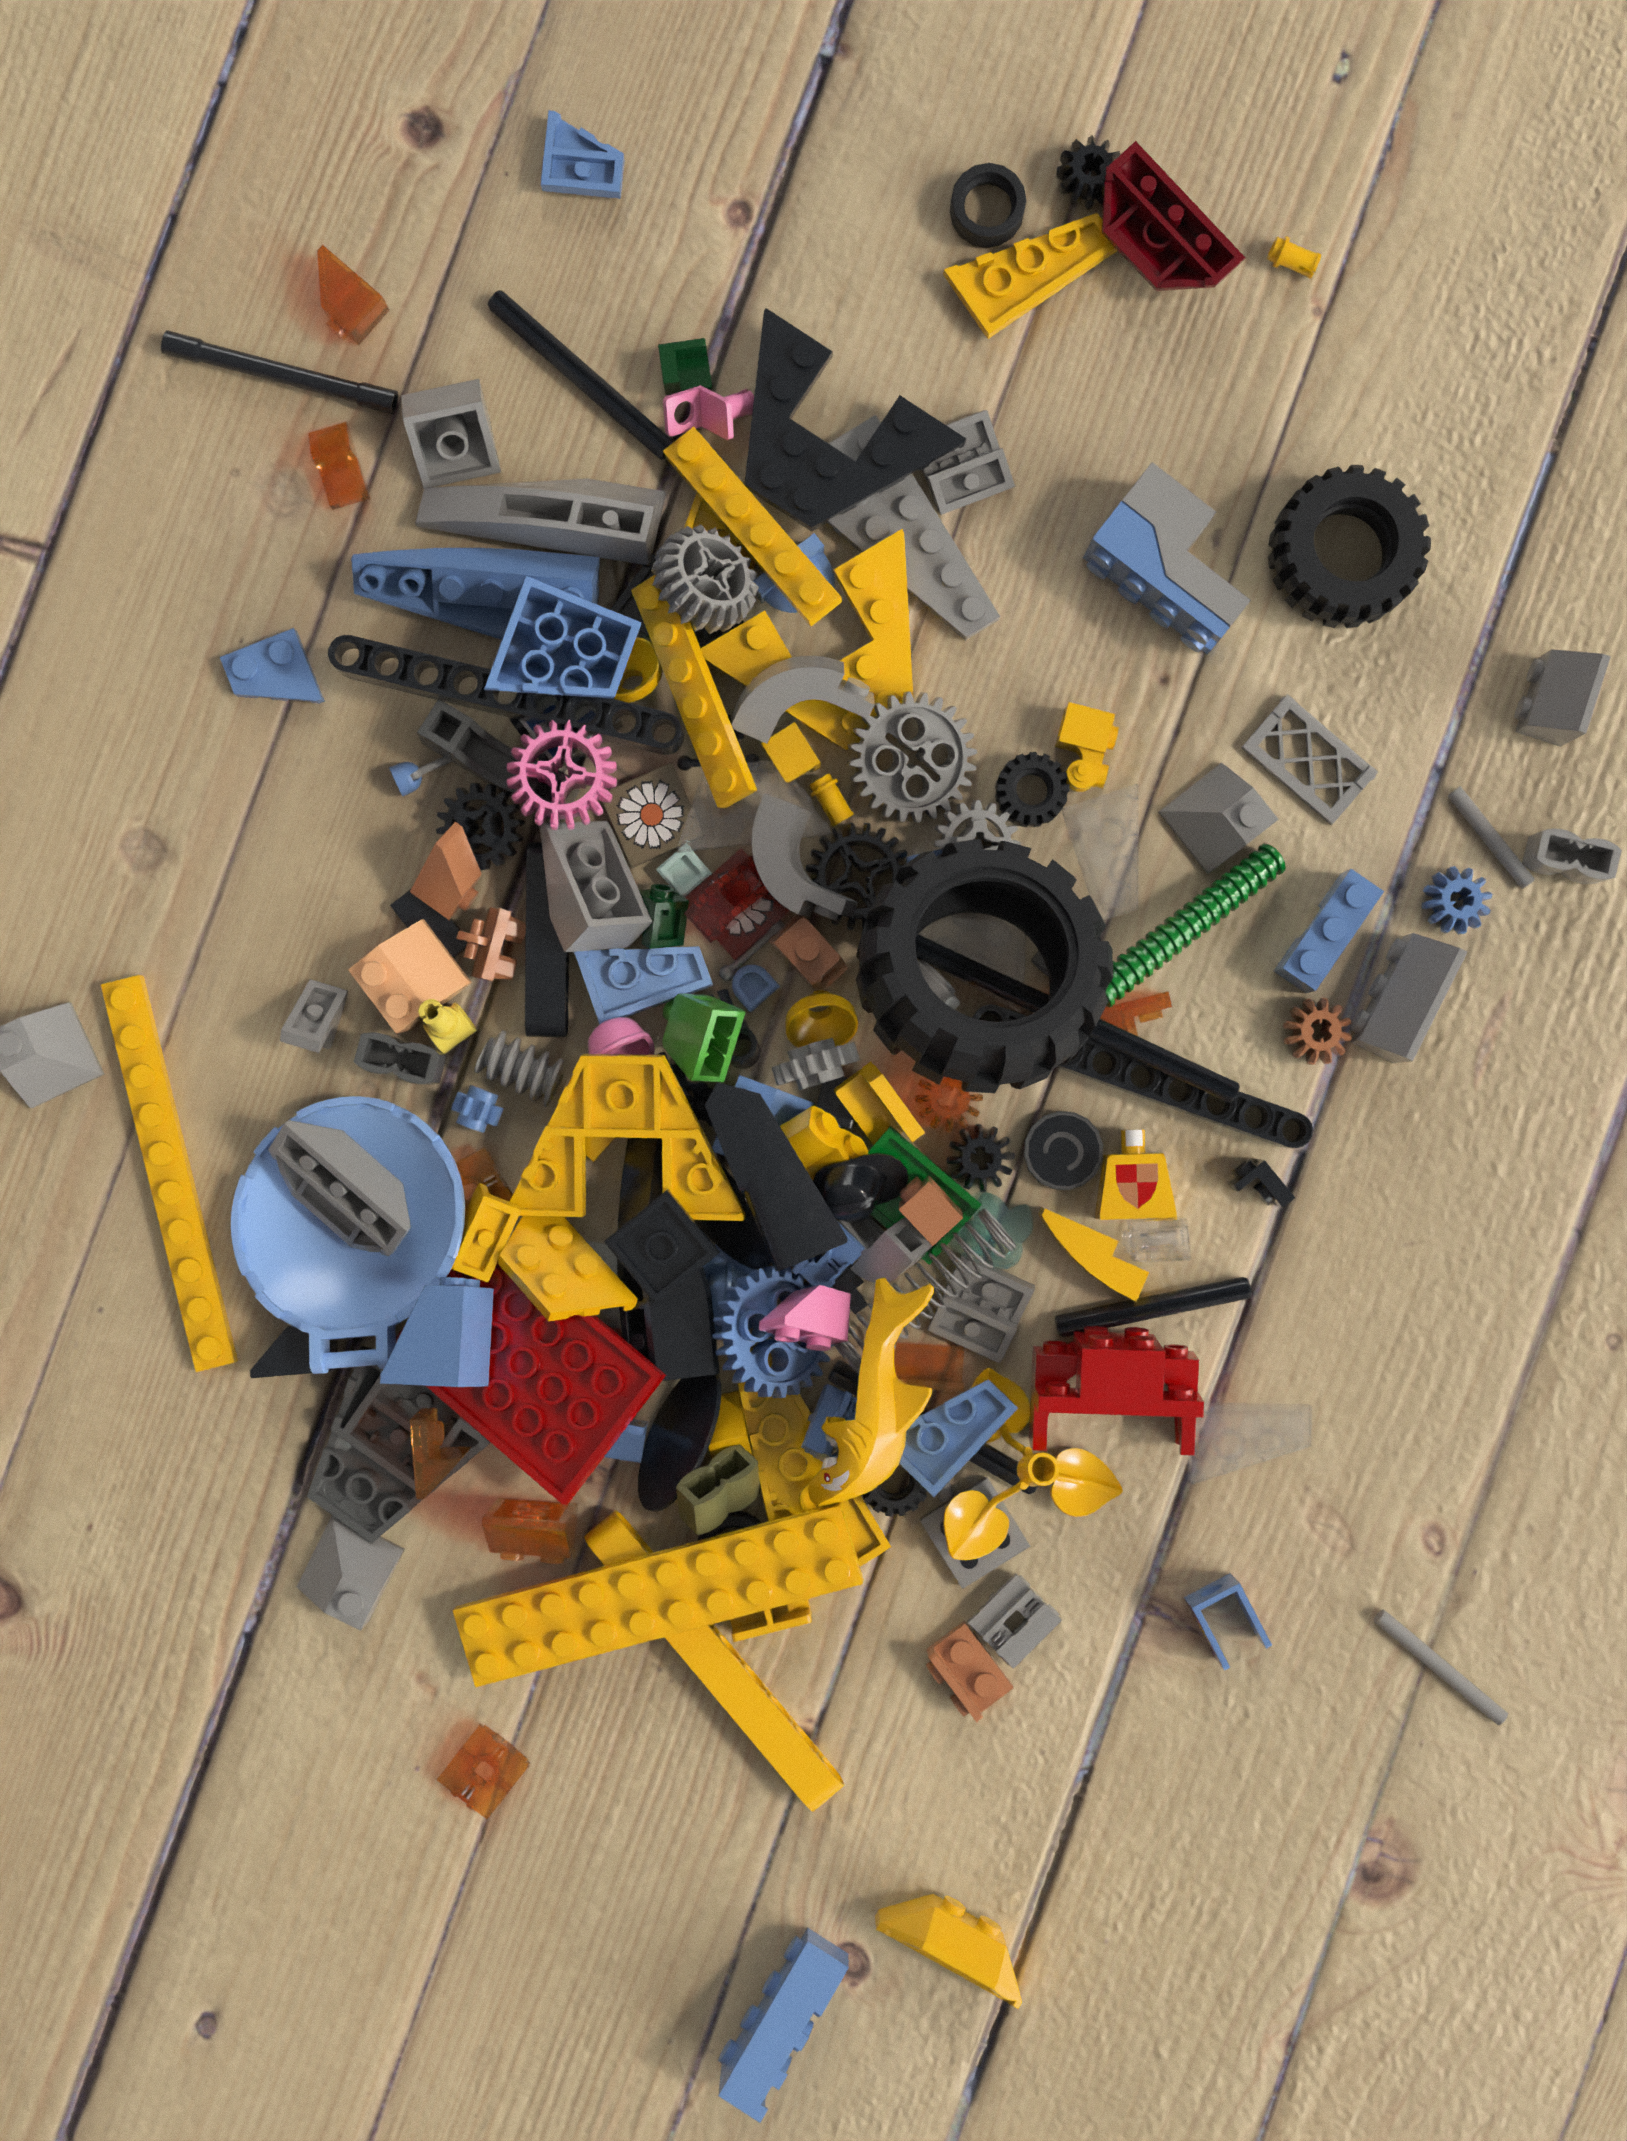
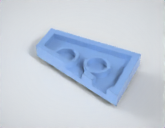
M699 946L654 949L617 948L574 952L599 1024L608 1019L628 1017L674 1000L675 996L679 993L692 994L714 986Z

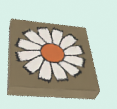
M669 763L608 790L612 794V801L610 803L603 802L632 869L676 850L685 844L705 837L673 763Z

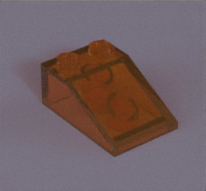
M499 1497L482 1517V1528L489 1552L500 1553V1559L520 1561L524 1560V1555L540 1556V1561L544 1563H564V1558H571L575 1551L578 1503L562 1505L560 1502Z

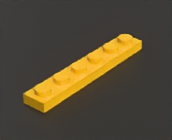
M694 426L663 450L670 464L737 542L742 545L743 549L810 627L842 602L840 594Z
M653 575L631 591L718 808H727L757 791V788L691 623L688 621L681 624V616L677 612L668 614L670 605L667 601L658 600L662 590L652 586L656 575Z

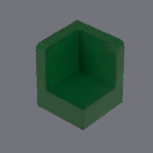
M705 338L658 344L666 396L697 386H703L709 390L712 388Z

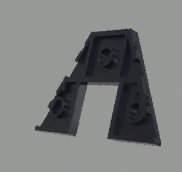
M766 308L763 314L745 475V486L751 493L812 532L828 523L831 518L838 514L842 515L855 508L856 504L878 492L882 493L905 480V477L913 472L923 470L938 458L958 447L959 449L964 447L967 438L901 395H899L856 461L793 421L792 417L832 359L833 351Z

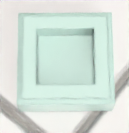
M687 844L683 845L656 869L670 886L674 887L675 892L684 898L712 876L710 870Z

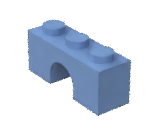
M1353 869L1341 873L1318 905L1320 910L1311 924L1300 937L1294 940L1274 969V972L1304 993L1316 991L1384 891Z

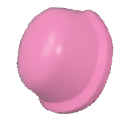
M615 1017L602 1022L594 1029L588 1040L589 1054L654 1055L655 1052L651 1036L637 1022L627 1017Z

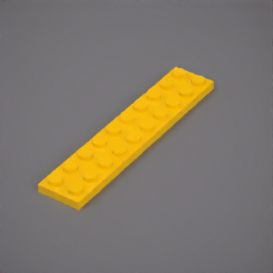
M841 1502L465 1603L456 1606L452 1611L476 1688L862 1585L864 1579Z

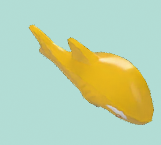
M881 1277L876 1280L871 1319L866 1331L859 1369L855 1420L846 1421L842 1417L827 1416L821 1426L825 1433L826 1441L830 1442L833 1447L838 1446L839 1453L838 1457L825 1458L821 1470L809 1483V1498L817 1508L852 1499L872 1491L887 1480L898 1467L905 1448L906 1431L923 1412L932 1395V1388L907 1385L897 1378L894 1364V1344L903 1327L928 1305L934 1293V1287L931 1284L904 1294L897 1292L886 1278Z

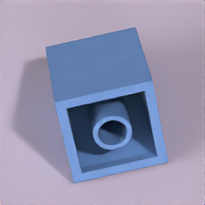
M440 1277V1285H424L380 1375V1384L445 1387L488 1386L494 1289L481 1288L480 1280L454 1277Z

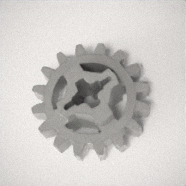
M973 800L971 810L968 809L965 803L957 804V815L950 811L943 814L948 824L946 826H935V830L942 834L941 840L932 841V846L941 848L943 852L946 843L973 840L976 836L977 839L992 843L991 846H984V850H997L1000 841H1007L1021 845V842L1011 840V834L1016 832L1018 827L1017 825L1006 826L1005 822L1010 815L1008 812L996 815L997 804L989 803L985 810H982L981 801ZM968 819L966 821V828L957 837H952L956 827L962 821ZM985 819L996 827L1000 837H995L987 829V821Z
M833 1038L787 1051L790 1061L772 1067L777 1086L796 1081L798 1089L802 1090L844 1077L842 1066L857 1062L860 1058L855 1042L835 1047Z

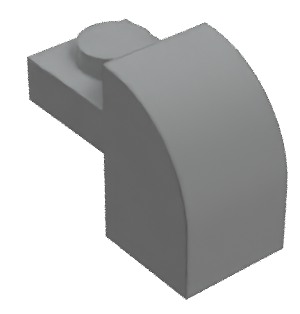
M870 1215L858 1222L839 1221L865 1247L861 1252L862 1255L858 1258L859 1260L850 1269L861 1278L875 1283L881 1277L886 1278L888 1282L896 1279L917 1263L932 1247L906 1217L902 1218L885 1232Z

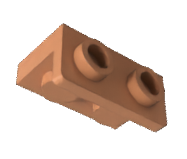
M965 1620L926 1649L930 1659L926 1667L939 1684L946 1681L953 1690L954 1694L950 1696V1699L963 1717L970 1713L973 1719L978 1722L983 1718L982 1712L1014 1688Z

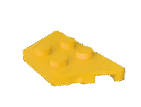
M522 1216L499 1256L498 1264L548 1321L568 1319L573 1315H581L583 1317L599 1315L600 1309L621 1306L623 1311H629L636 1306L637 1297L565 1217Z

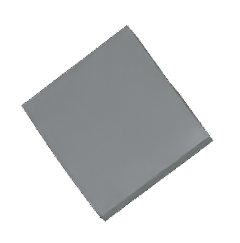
M987 410L946 424L967 438L964 447L956 448L931 462L928 467L922 470L940 515L1015 487L1003 448L999 447Z
M962 1252L959 1259L977 1274L966 1253ZM973 1257L981 1271V1278L973 1277L962 1268L969 1281L968 1289L959 1286L950 1278L956 1289L957 1298H950L943 1293L942 1297L945 1302V1308H936L928 1326V1331L1001 1363L1017 1331V1325L1035 1290V1285L995 1266L988 1268ZM955 1267L952 1274L965 1284L961 1274ZM947 1284L945 1289L953 1294L949 1284Z

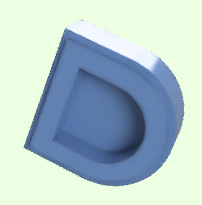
M758 965L743 966L735 973L732 980V989L735 996L750 1013L780 988V985L772 976Z

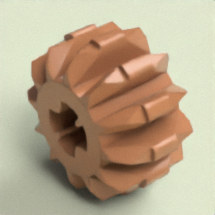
M1311 998L1303 1000V1011L1297 1007H1292L1289 1010L1296 1022H1283L1282 1027L1286 1030H1292L1294 1036L1286 1037L1283 1041L1285 1045L1298 1044L1292 1053L1294 1058H1300L1306 1053V1063L1308 1065H1314L1318 1060V1056L1323 1064H1329L1332 1062L1331 1052L1338 1056L1345 1053L1344 1047L1338 1041L1352 1040V1035L1342 1032L1341 1028L1350 1025L1351 1020L1350 1018L1338 1020L1337 1016L1343 1009L1340 1004L1331 1007L1328 1011L1329 1002L1327 998H1320L1316 1006ZM1311 1024L1323 1025L1320 1031L1324 1036L1323 1038L1313 1039L1311 1037L1314 1033Z

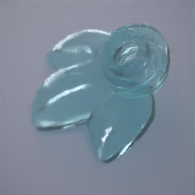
M983 1192L978 1198L982 1205L973 1214L974 1220L967 1221V1223L995 1248L996 1242L977 1215L984 1208L996 1218L1017 1245L1016 1249L1013 1248V1251H1008L1005 1258H1000L986 1246L985 1248L993 1260L994 1268L1009 1269L1015 1266L1021 1259L1023 1253L1022 1243L1032 1233L1034 1222L1032 1213L1027 1204L1016 1206L1009 1211L1006 1204L998 1196ZM964 1225L957 1234L979 1256H984L985 1260L990 1264L984 1252Z

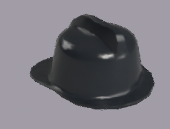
M874 1153L824 1166L815 1174L813 1182L836 1219L845 1222H858L868 1217L876 1205L897 1198L900 1195V1191L906 1188L909 1179L907 1168L900 1160L891 1155Z

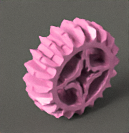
M551 720L549 722L550 732L544 733L542 727L536 725L534 726L536 739L533 740L526 734L521 736L520 739L526 748L525 750L519 747L512 748V756L518 761L507 763V771L515 775L507 779L508 788L518 789L511 797L515 804L525 802L521 808L524 816L531 815L537 810L534 819L537 825H542L548 816L551 817L550 826L552 830L558 829L560 819H566L568 830H572L575 827L573 818L579 816L582 823L587 825L590 823L588 810H591L598 816L603 813V808L597 800L605 803L612 801V794L604 788H614L617 786V779L608 775L615 772L617 766L616 762L605 761L612 755V750L609 746L598 748L602 743L601 735L595 734L587 739L586 725L581 726L578 732L575 733L571 727L570 720L565 724L564 730H558L557 723ZM558 747V751L553 759L538 761L537 764H533L535 759L544 751ZM572 748L578 749L589 757L594 764L596 773L586 772V767L577 766L572 762ZM565 759L570 778L566 777V781L561 782L559 791L556 776L553 773H558V769L563 768ZM528 777L538 778V782L547 784L552 788L551 803L541 799L534 793L528 783ZM587 785L592 786L582 798L565 804L566 798L572 790L586 789Z

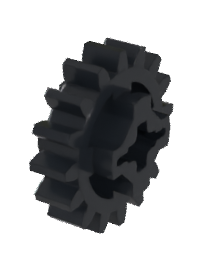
M471 783L470 793L464 787L455 789L458 799L445 798L444 803L449 808L448 812L437 813V817L445 821V826L437 828L436 833L444 834L454 822H458L463 827L472 852L481 843L493 848L492 851L485 854L473 852L480 870L490 869L491 861L496 866L504 865L505 860L502 854L515 856L517 851L511 844L515 841H523L524 838L516 833V827L525 824L524 820L515 819L514 813L520 809L519 804L508 805L506 803L510 797L508 792H501L496 796V785L487 784L483 791L480 783ZM475 800L487 801V804L482 805L479 810L467 805ZM501 817L504 822V832L501 827ZM483 819L482 828L485 830V833L477 834L479 826L475 822L476 820Z

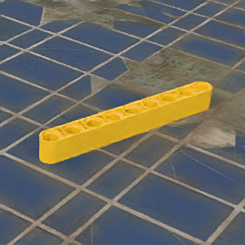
M614 1510L584 1536L586 1543L604 1566L654 1553L628 1520L617 1510ZM715 1624L665 1637L807 1808L814 1812L845 1785L834 1766Z

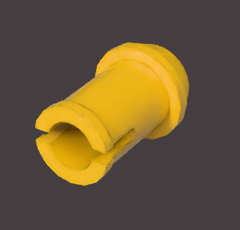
M1285 236L1284 239L1276 237L1268 253L1267 260L1273 262L1272 266L1275 268L1281 265L1311 279L1318 267L1321 254L1289 242L1290 237Z
M829 773L809 786L813 791L810 793V796H816L830 820L831 826L834 827L854 815V813L849 808L836 785L839 782L838 779L833 780Z

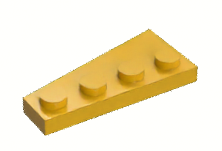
M1094 213L1051 229L1048 234L1031 240L1029 238L1014 243L1010 248L993 254L992 252L976 257L975 261L961 266L954 265L944 269L943 276L984 335L989 339L1118 250L1102 234V219L1098 213Z

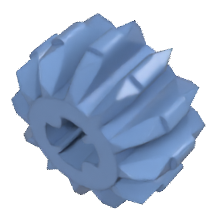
M1456 866L1447 868L1446 876L1440 872L1434 874L1432 878L1435 886L1427 885L1423 889L1426 895L1432 897V900L1423 902L1421 906L1422 909L1426 910L1433 908L1434 913L1429 916L1428 922L1433 924L1442 919L1440 931L1448 933L1454 927L1458 935L1465 934L1468 926L1473 929L1480 927L1481 920L1479 916L1489 915L1491 911L1488 906L1482 904V901L1491 899L1493 894L1491 892L1481 893L1479 889L1486 883V879L1481 877L1472 882L1473 869L1466 868L1460 874ZM1456 893L1461 895L1458 900L1463 899V906L1458 908L1453 907L1456 901L1451 902L1450 900L1451 895Z

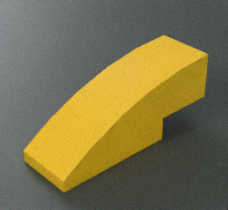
M1040 1208L1038 1215L1063 1250L1077 1264L1107 1287L1137 1302L1149 1272L1113 1256L1119 1242L1118 1240L1048 1209Z

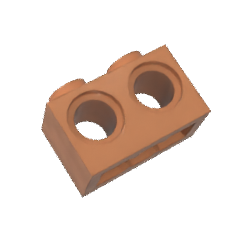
M929 1175L923 1181L918 1176L906 1185V1188L900 1191V1198L902 1200L899 1202V1211L932 1246L963 1219L962 1210Z

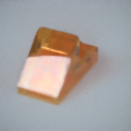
M347 422L308 433L311 458L319 470L332 510L371 499Z
M1169 992L1116 1004L1110 1008L1105 1007L1100 1019L1138 1036L1134 1017L1138 1016L1140 1023L1163 1018L1162 1009L1172 1007Z
M421 1408L410 1419L416 1499H425L471 1449V1447H440L444 1441V1425L442 1421H438L437 1408Z

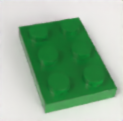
M890 1125L871 1147L868 1154H887L900 1160L907 1168L908 1183L917 1176L923 1181L929 1175L962 1210L963 1219L922 1257L930 1265L933 1261L929 1257V1253L937 1257L943 1250L941 1243H945L947 1246L954 1238L953 1233L960 1231L982 1203ZM900 1195L886 1203L876 1205L870 1214L887 1229L905 1217L899 1211V1202L902 1200Z

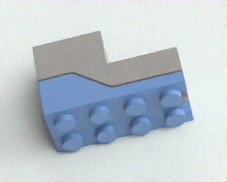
M1152 462L1094 535L1083 559L1088 562L1086 566L1094 575L1101 579L1108 577L1119 586V593L1125 599L1134 604H1137L1139 601L1150 610V617L1164 628L1171 626L1182 635L1181 641L1188 648L1198 653L1202 650L1208 655L1251 600L1188 552L1203 533L1216 511Z

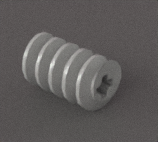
M504 1030L495 1038L491 1037L476 1062L474 1072L479 1073L487 1066L486 1076L490 1080H494L502 1073V1086L508 1087L516 1080V1093L523 1094L531 1087L530 1100L536 1102L545 1094L544 1107H548L562 1081L564 1060L560 1058L553 1066H549V1052L546 1051L538 1059H535L534 1045L531 1044L524 1052H521V1039L517 1037L509 1045L505 1044L507 1032Z

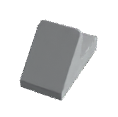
M310 979L281 1029L280 1041L317 1053L320 1052L322 1047L330 1049L345 1006L348 990Z

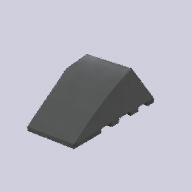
M361 1346V1347L359 1348V1350L372 1349V1348L365 1347V1346ZM378 1365L354 1367L344 1390V1398L339 1412L333 1421L332 1432L327 1446L322 1452L307 1495L310 1500L371 1543L377 1540L418 1503L429 1496L444 1481L491 1443L426 1386L380 1384V1375L383 1369H379Z

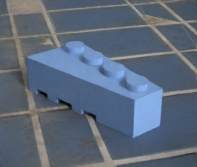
M809 1928L806 1929L801 1939L797 1936L792 1939L784 1954V1958L787 1960L779 1973L774 1970L769 1975L762 1989V1993L765 1996L758 2007L753 2004L749 2007L740 2024V2027L743 2028L736 2041L730 2039L726 2043L718 2059L721 2062L718 2096L759 2123H761L768 2110L765 2107V2099L770 2088L773 2086L779 2090L788 2075L786 2072L792 2060L790 2053L792 2050L796 2052L802 2051L809 2039L814 2025L810 2018L813 2014L817 2017L822 2016L849 1968L848 1953Z

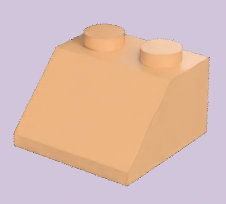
M424 919L381 943L348 969L396 1034L412 1031L423 1022L418 1009L424 1001L435 999L443 1006L472 983Z

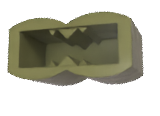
M739 1444L719 1452L711 1460L709 1466L700 1467L685 1475L676 1487L679 1517L697 1535L717 1528L723 1523L729 1513L739 1511L750 1505L760 1493L758 1461Z

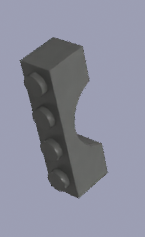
M438 699L417 732L422 744L485 782L496 785V788L502 792L510 793V796H512L518 790L508 788L507 779L515 776L507 771V763L518 761L512 756V748L493 737L469 716ZM535 760L533 764H537L538 761L543 760ZM558 770V773L554 772L553 774L556 776L560 791L561 782L566 781V777L570 778V776ZM528 777V783L534 793L541 799L551 803L552 788L547 784L538 782V778ZM574 789L568 794L565 804L574 802L580 792L579 789Z

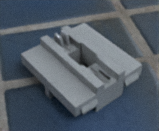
M1015 1573L995 1594L992 1593L989 1596V1600L968 1620V1623L996 1651L1005 1663L1014 1669L1062 1620L1059 1617V1613L1050 1604L1047 1605L1021 1575L1018 1576ZM1017 1610L1025 1618L1018 1628L1015 1627L1011 1630L1004 1622Z

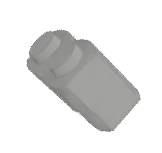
M1547 829L1528 837L1522 864L1539 874L1554 875L1561 873L1564 877L1576 883L1596 884L1616 877L1622 850L1614 843L1604 839L1591 838L1582 840L1576 834L1567 830Z

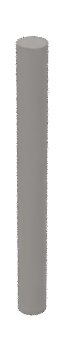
M1383 1609L1376 1615L1374 1622L1495 1724L1501 1725L1506 1720L1508 1713L1388 1612Z

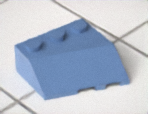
M526 576L484 690L614 699L641 622Z

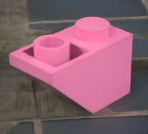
M822 1285L794 1291L759 1322V1330L775 1334L774 1339L777 1341L805 1342L806 1348L810 1350H830L831 1345L848 1341L851 1294Z

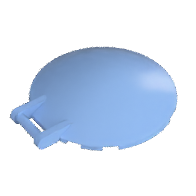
M349 1096L327 1099L297 1111V1115L289 1120L343 1130L399 1179L404 1187L411 1225L410 1230L395 1252L390 1256L382 1255L381 1252H369L350 1247L291 1195L279 1171L277 1160L272 1158L268 1150L282 1128L281 1126L279 1128L274 1127L253 1151L256 1155L248 1166L245 1175H241L239 1178L231 1210V1238L234 1255L242 1276L246 1277L256 1294L255 1298L276 1318L303 1332L309 1333V1364L313 1374L328 1373L329 1369L374 1365H378L379 1369H384L396 1345L395 1325L409 1318L424 1285H440V1277H447L454 1264L461 1245L465 1225L464 1189L456 1162L440 1136L415 1114L391 1102L376 1098ZM376 1337V1349L330 1352V1340Z

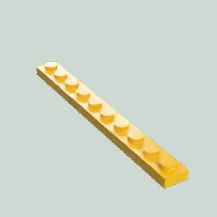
M136 975L101 984L195 1372L235 1363L238 1361L144 976Z

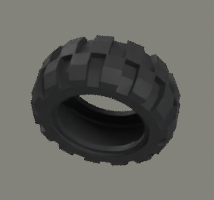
M981 839L946 843L942 855L936 856L933 851L923 852L900 867L895 880L890 884L883 885L869 910L856 953V957L859 959V972L856 977V984L861 1006L867 1013L874 1014L877 1022L873 1031L890 1053L897 1055L901 1050L916 1061L912 1069L913 1072L939 1085L945 1076L962 1081L961 1090L964 1092L995 1094L998 1087L1002 1084L1010 1083L1012 1088L1020 1090L1047 1079L1055 1067L1067 1064L1084 1045L1108 1003L1106 989L1113 980V949L1108 941H1101L1100 935L1104 931L1106 924L1091 896L1088 895L1079 899L1072 890L1077 881L1076 878L1053 859L1045 867L1028 858L1032 848L1000 841L997 850H984ZM959 913L987 914L1009 922L1030 938L1045 962L1050 988L1048 1003L1029 1016L1004 1022L979 1020L954 1010L932 991L924 979L916 956V936L931 923Z

